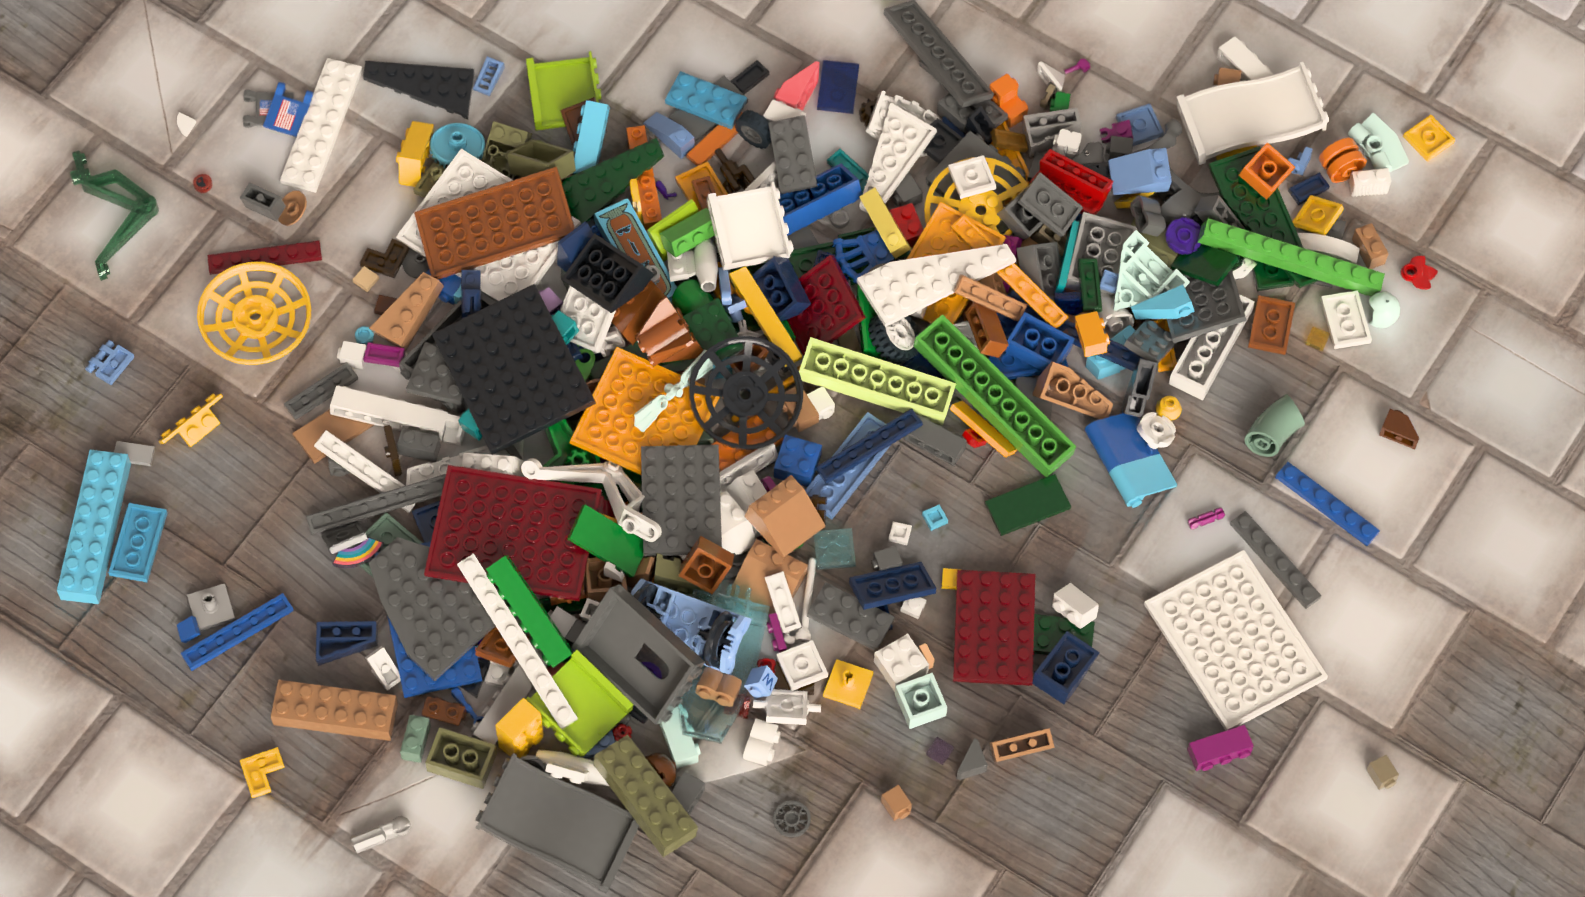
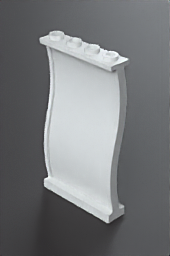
M1300 62L1298 67L1273 76L1223 84L1198 91L1184 97V94L1176 96L1177 109L1198 164H1205L1207 159L1232 150L1281 142L1312 133L1319 129L1325 131L1329 117L1326 111L1323 112L1322 99L1317 97L1316 84L1311 82V72L1309 68L1305 67L1304 62Z

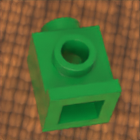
M1062 91L1056 92L1055 99H1051L1050 112L1069 109L1071 94Z

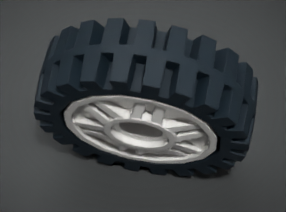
M877 314L871 318L868 332L872 334L869 337L874 340L872 345L877 346L875 349L877 353L881 352L880 356L882 358L886 357V361H891L893 364H901L918 354L913 345L919 330L914 328L916 324L915 322L911 323L912 318L910 316L904 317L886 327Z

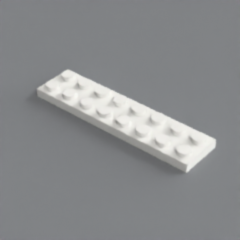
M327 58L313 93L311 104L303 119L282 173L281 184L312 192L317 191L361 76L362 66Z

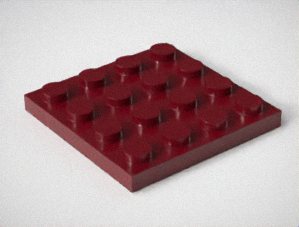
M829 255L799 278L811 305L798 316L787 319V322L804 356L810 337L831 344L866 318L835 256Z

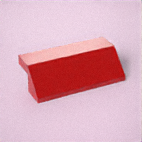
M1051 149L1040 160V169L1037 174L1042 173L1083 207L1080 211L1081 214L1086 212L1096 215L1100 211L1113 185L1111 179Z

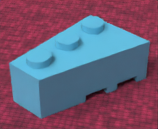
M1129 325L1111 338V340L1124 345L1135 330ZM1098 355L1087 357L1085 366L1097 380L1127 369Z

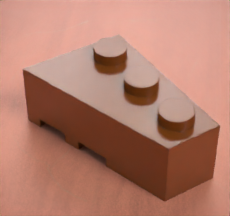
M650 280L642 292L615 311L612 323L632 345L636 342L634 335L640 331L659 300L665 297L664 293Z

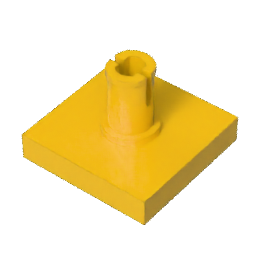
M836 659L823 697L861 709L874 672Z

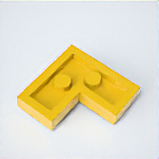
M278 747L239 760L252 798L271 792L266 777L267 773L285 768Z

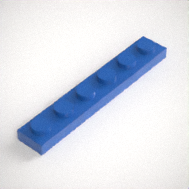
M1287 462L1276 474V479L1367 547L1379 534L1380 530L1291 463Z
M282 593L181 652V656L190 670L193 671L293 612V607Z

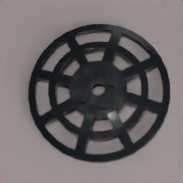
M737 336L718 342L701 356L690 378L689 401L696 421L711 438L731 448L754 450L777 442L793 427L802 409L803 384L796 365L780 347L762 338ZM745 343L744 355L733 356L721 361L715 353L726 346ZM752 344L769 349L781 359L771 366L763 359L751 356ZM709 358L715 365V368L707 380L706 387L696 386L695 381L698 372ZM743 361L742 372L732 375L726 368L729 364ZM751 362L764 367L767 371L762 376L750 372ZM785 365L790 369L794 378L796 394H785L783 382L778 374V371ZM719 372L727 380L723 389L712 388L713 381ZM772 376L777 384L779 394L768 393L765 382ZM740 391H749L750 398H741ZM694 393L705 395L707 407L712 415V418L706 423L703 422L697 411ZM711 396L722 397L725 407L718 413L713 407ZM767 401H777V408L774 414L769 417L763 411V408ZM784 402H796L793 415L782 430L775 421L783 409ZM732 413L739 417V427L728 424L723 418ZM757 415L764 422L757 427L747 428V418ZM719 423L727 430L739 433V444L722 439L710 429ZM768 427L776 434L773 438L762 443L746 444L747 434L757 433Z

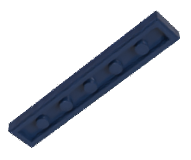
M910 409L815 467L816 471L824 482L828 484L918 429L923 423L914 410Z

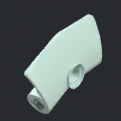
M1372 113L1362 124H1355L1348 132V135L1364 149L1363 152L1370 159L1374 169L1389 168L1390 172L1408 164L1409 159L1397 134L1375 113Z

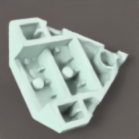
M1137 230L1129 236L1122 246L1113 311L1134 306L1180 285L1186 287L1190 283L1177 269L1172 271L1147 247L1149 242Z

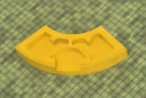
M630 179L632 207L643 225L637 179Z

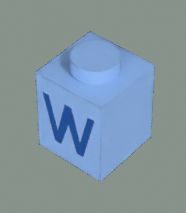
M767 665L752 668L744 687L754 699L771 695L778 678Z

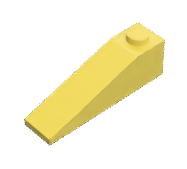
M874 187L861 195L860 199L895 259L911 250L910 245L877 189Z

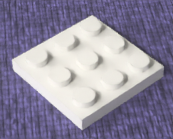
M570 286L560 310L563 314L574 320L579 329V332L570 342L600 353L615 311L613 313L608 312Z

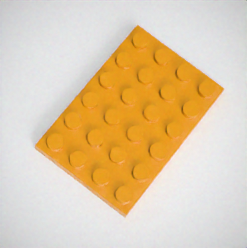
M940 202L907 259L971 250L972 248L951 228V225L963 213ZM968 217L996 246L1003 244L1006 239L1004 235ZM953 293L927 306L922 320L932 324L943 314L952 324H956L969 299Z

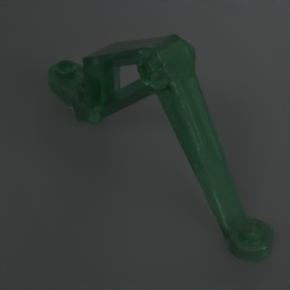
M80 150L72 152L76 170L70 171L74 186L81 184L84 192L131 211L95 260L97 272L102 281L108 279L107 275L111 274L108 264L105 263L147 222L158 214L159 207L155 197L144 191L116 169L91 176L89 168L85 169L84 164H87L85 154L80 153ZM117 183L137 199L132 200L103 186Z

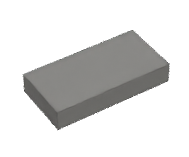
M117 441L114 453L128 454L131 464L151 466L155 447Z

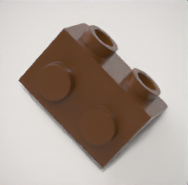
M427 696L422 716L459 726L461 720L465 721L467 711L460 703H450L439 697L432 698Z

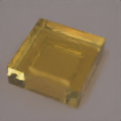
M1312 327L1305 345L1323 351L1330 333Z

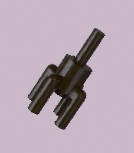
M720 148L715 150L716 156L722 163L720 172L726 180L722 184L726 192L733 194L741 189L739 185L745 190L755 180L745 164L739 167L736 162L728 160Z

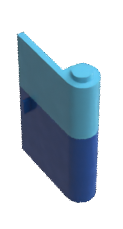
M1122 413L1094 421L1087 425L1084 430L1126 505L1135 508L1142 503L1145 496L1175 488L1177 483L1158 449L1149 447L1148 443L1137 431L1140 418Z

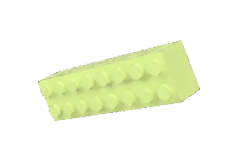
M811 337L799 370L801 380L820 387L823 386L824 388L902 413L913 409L916 414L926 416L931 422L940 425L944 423L956 383Z

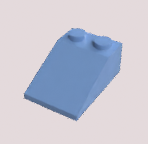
M1166 148L1147 149L1108 160L1110 179L1113 181V195L1166 192L1170 188L1172 180Z

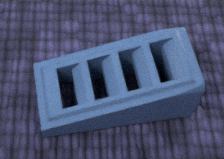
M487 56L473 90L490 96L505 68L504 63ZM492 66L494 68H497V70H491L489 69V67ZM489 72L491 74H494V77L486 75V73ZM483 78L491 80V83L483 81ZM480 84L488 86V90L479 87Z

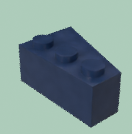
M376 621L317 622L316 662L318 666L378 646V625Z

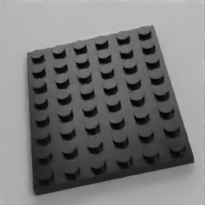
M535 284L432 334L492 455L596 404Z

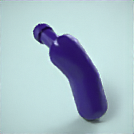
M660 180L655 182L656 188L665 199L677 196L676 192L668 194L666 187Z

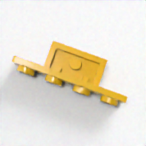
M211 394L205 399L207 403L202 407L198 405L190 411L192 415L187 419L185 417L181 418L175 423L177 426L173 430L168 429L160 435L162 438L158 442L164 444L179 433L186 444L192 447L220 424L209 408L223 397L222 394Z

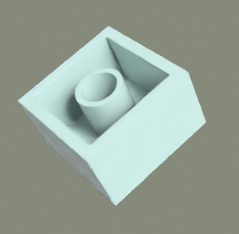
M933 673L895 686V696L909 729L946 716L947 705Z

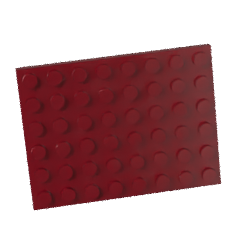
M448 465L424 575L426 577L468 583L459 569L458 563L474 554L487 574L486 568L505 555H508L534 594L580 601L589 552L567 538L582 505L586 504L598 512L602 489Z

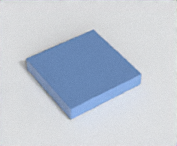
M1151 104L1116 114L1118 122L1130 120L1134 138L1133 146L1164 135V131Z

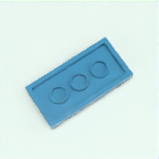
M681 71L665 99V104L731 130L747 102V97Z
M133 503L128 504L108 572L110 576L148 582L168 513L166 509Z

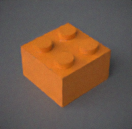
M1266 143L1243 168L1239 176L1267 200L1291 174L1295 166L1269 143Z

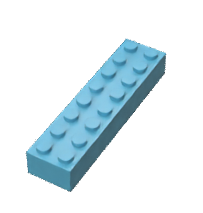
M89 450L57 587L61 600L92 604L100 603L131 467L128 454Z

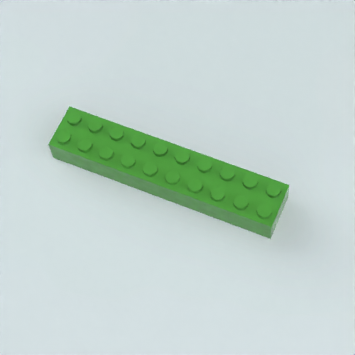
M943 314L915 338L913 347L948 381L956 383L955 388L1045 478L1049 477L1074 454L1076 445L990 360L981 354Z

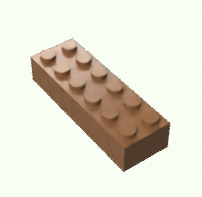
M278 680L271 719L273 725L391 741L398 702L396 695Z

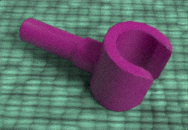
M1082 58L1075 66L1064 70V72L1068 74L1078 69L1086 72L1090 69V63Z

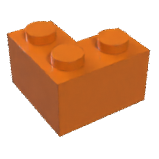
M1007 73L992 82L989 88L994 93L993 98L990 100L1008 114V119L1005 122L1010 129L1023 121V116L1028 115V105L1017 96L1018 82Z

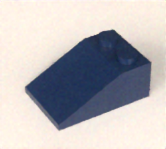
M1066 631L1035 672L1032 684L1065 705L1100 652Z

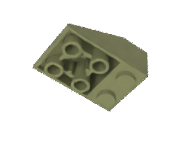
M493 121L481 161L510 179L515 180L517 175L510 173L507 153L531 140L533 133Z

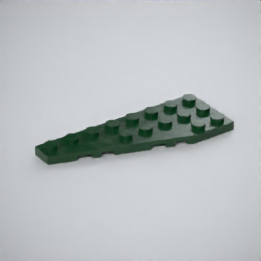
M1260 146L1209 163V170L1222 200L1250 232L1303 248L1279 189L1277 188L1266 200L1239 176L1243 168L1261 150ZM1282 269L1298 288L1318 281L1317 279Z
M719 298L683 316L690 332L694 334L703 350H708L725 339L738 336ZM638 341L634 345L630 344L622 348L648 360L646 352L643 353L639 348ZM743 343L729 345L715 353L723 361L742 351L744 345ZM613 354L594 363L588 377L590 381L602 377ZM696 358L665 362L658 365L673 372L685 371Z

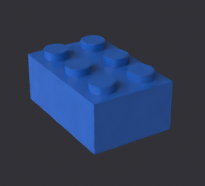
M1024 312L1007 340L1009 345L1005 352L1044 371L1051 361L1061 365L1064 363L1072 350L1075 338Z

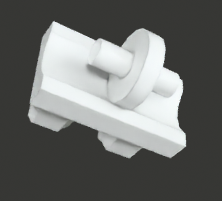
M616 326L610 327L600 350L603 357H608L610 350L616 349V347H625V341Z

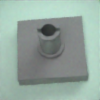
M225 583L187 594L192 615L196 617L200 631L236 621Z

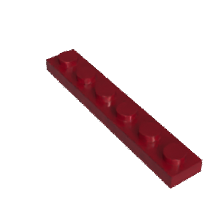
M320 240L207 255L210 275L220 274L230 267L248 262H266L281 266L322 260Z

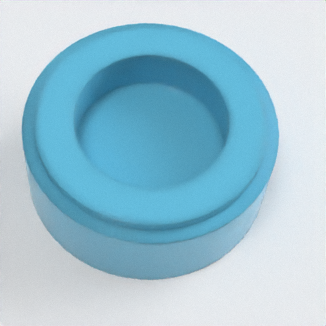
M362 326L356 330L355 340L357 343L367 346L368 342L372 343L374 341V333L369 327Z

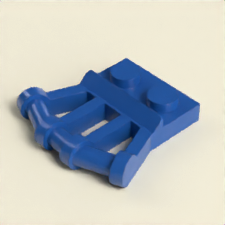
M878 230L864 236L860 235L857 239L843 240L837 238L833 240V247H835L836 252L835 258L841 265L843 274L851 277L856 285L857 278L868 273L875 265L894 261V257L888 250ZM858 247L849 252L843 253V248ZM861 254L864 256V258L853 263H847V260ZM867 264L869 265L859 274L854 271Z

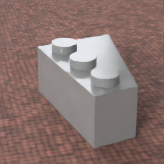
M1078 108L1023 116L1022 130L1026 136L1029 158L1033 157L1035 152L1042 153L1052 148L1055 134L1059 135L1061 129L1069 130L1071 133H1080L1081 120Z

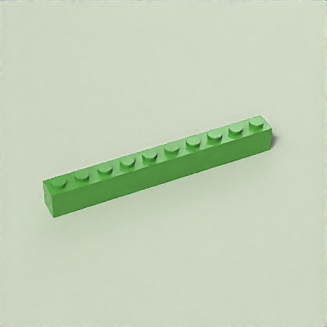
M1209 218L1201 225L1198 243L1351 291L1358 290V293L1367 296L1380 292L1382 288L1384 273Z

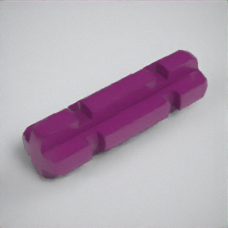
M1219 507L1214 509V511L1200 514L1197 518L1192 517L1188 519V525L1193 530L1198 528L1199 525L1204 526L1214 522L1215 519L1220 520L1224 518L1225 513Z

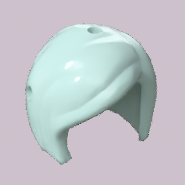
M1387 291L1378 292L1370 297L1369 303L1374 311L1373 319L1369 324L1379 328H1386L1394 324L1400 315V304L1397 298Z

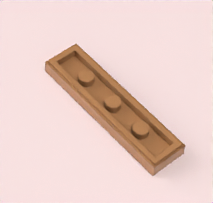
M964 275L959 276L953 290L954 293L1016 322H1019L1027 307V304Z

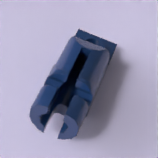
M461 270L462 319L481 310V270Z

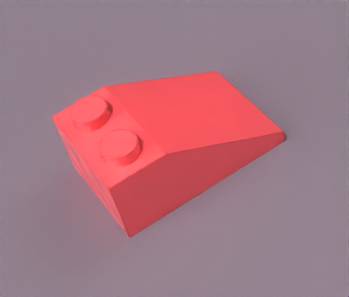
M814 62L785 81L781 88H777L774 94L776 101L784 102L787 106L803 111L819 82V62Z

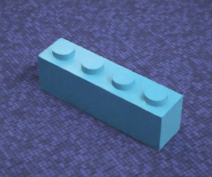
M586 100V104L582 105L581 116H583L582 123L578 124L577 134H579L578 141H575L573 152H576L574 158L576 171L572 173L573 175L599 164L610 111L608 104Z

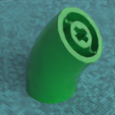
M697 280L683 282L675 289L672 295L673 306L675 309L679 307L683 316L715 300L709 292L701 289L700 283Z

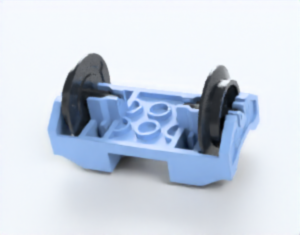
M640 579L631 591V595L705 661V666L731 675L735 666V656L752 619Z

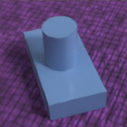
M732 294V305H724L723 307L730 314L733 323L743 320L741 309L746 308L747 305L744 299L736 294Z

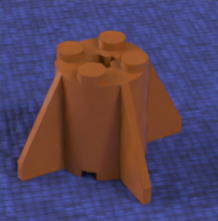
M667 296L659 300L640 331L634 335L638 341L639 348L643 353L646 352L647 358L653 367L665 362L694 359L704 351L694 337V334L690 332L679 307L675 309Z

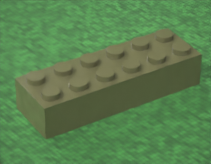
M629 735L624 736L595 754L593 765L662 857H665L696 837L698 826Z

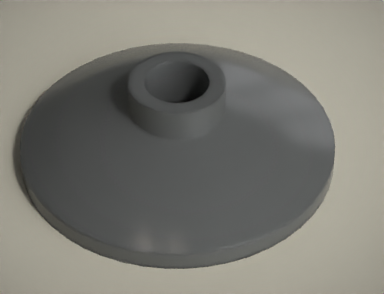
M410 248L402 266L406 274L417 279L423 272L426 273L429 266L426 257Z

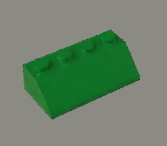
M857 283L856 299L866 317L859 322L862 354L886 361V357L882 358L880 356L881 352L877 353L875 350L877 346L872 345L874 340L869 337L872 333L868 332V328H870L869 322L877 313Z

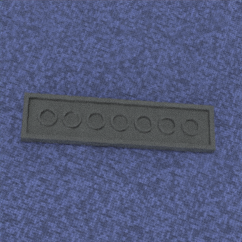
M915 0L884 9V16L962 108L993 98V91Z

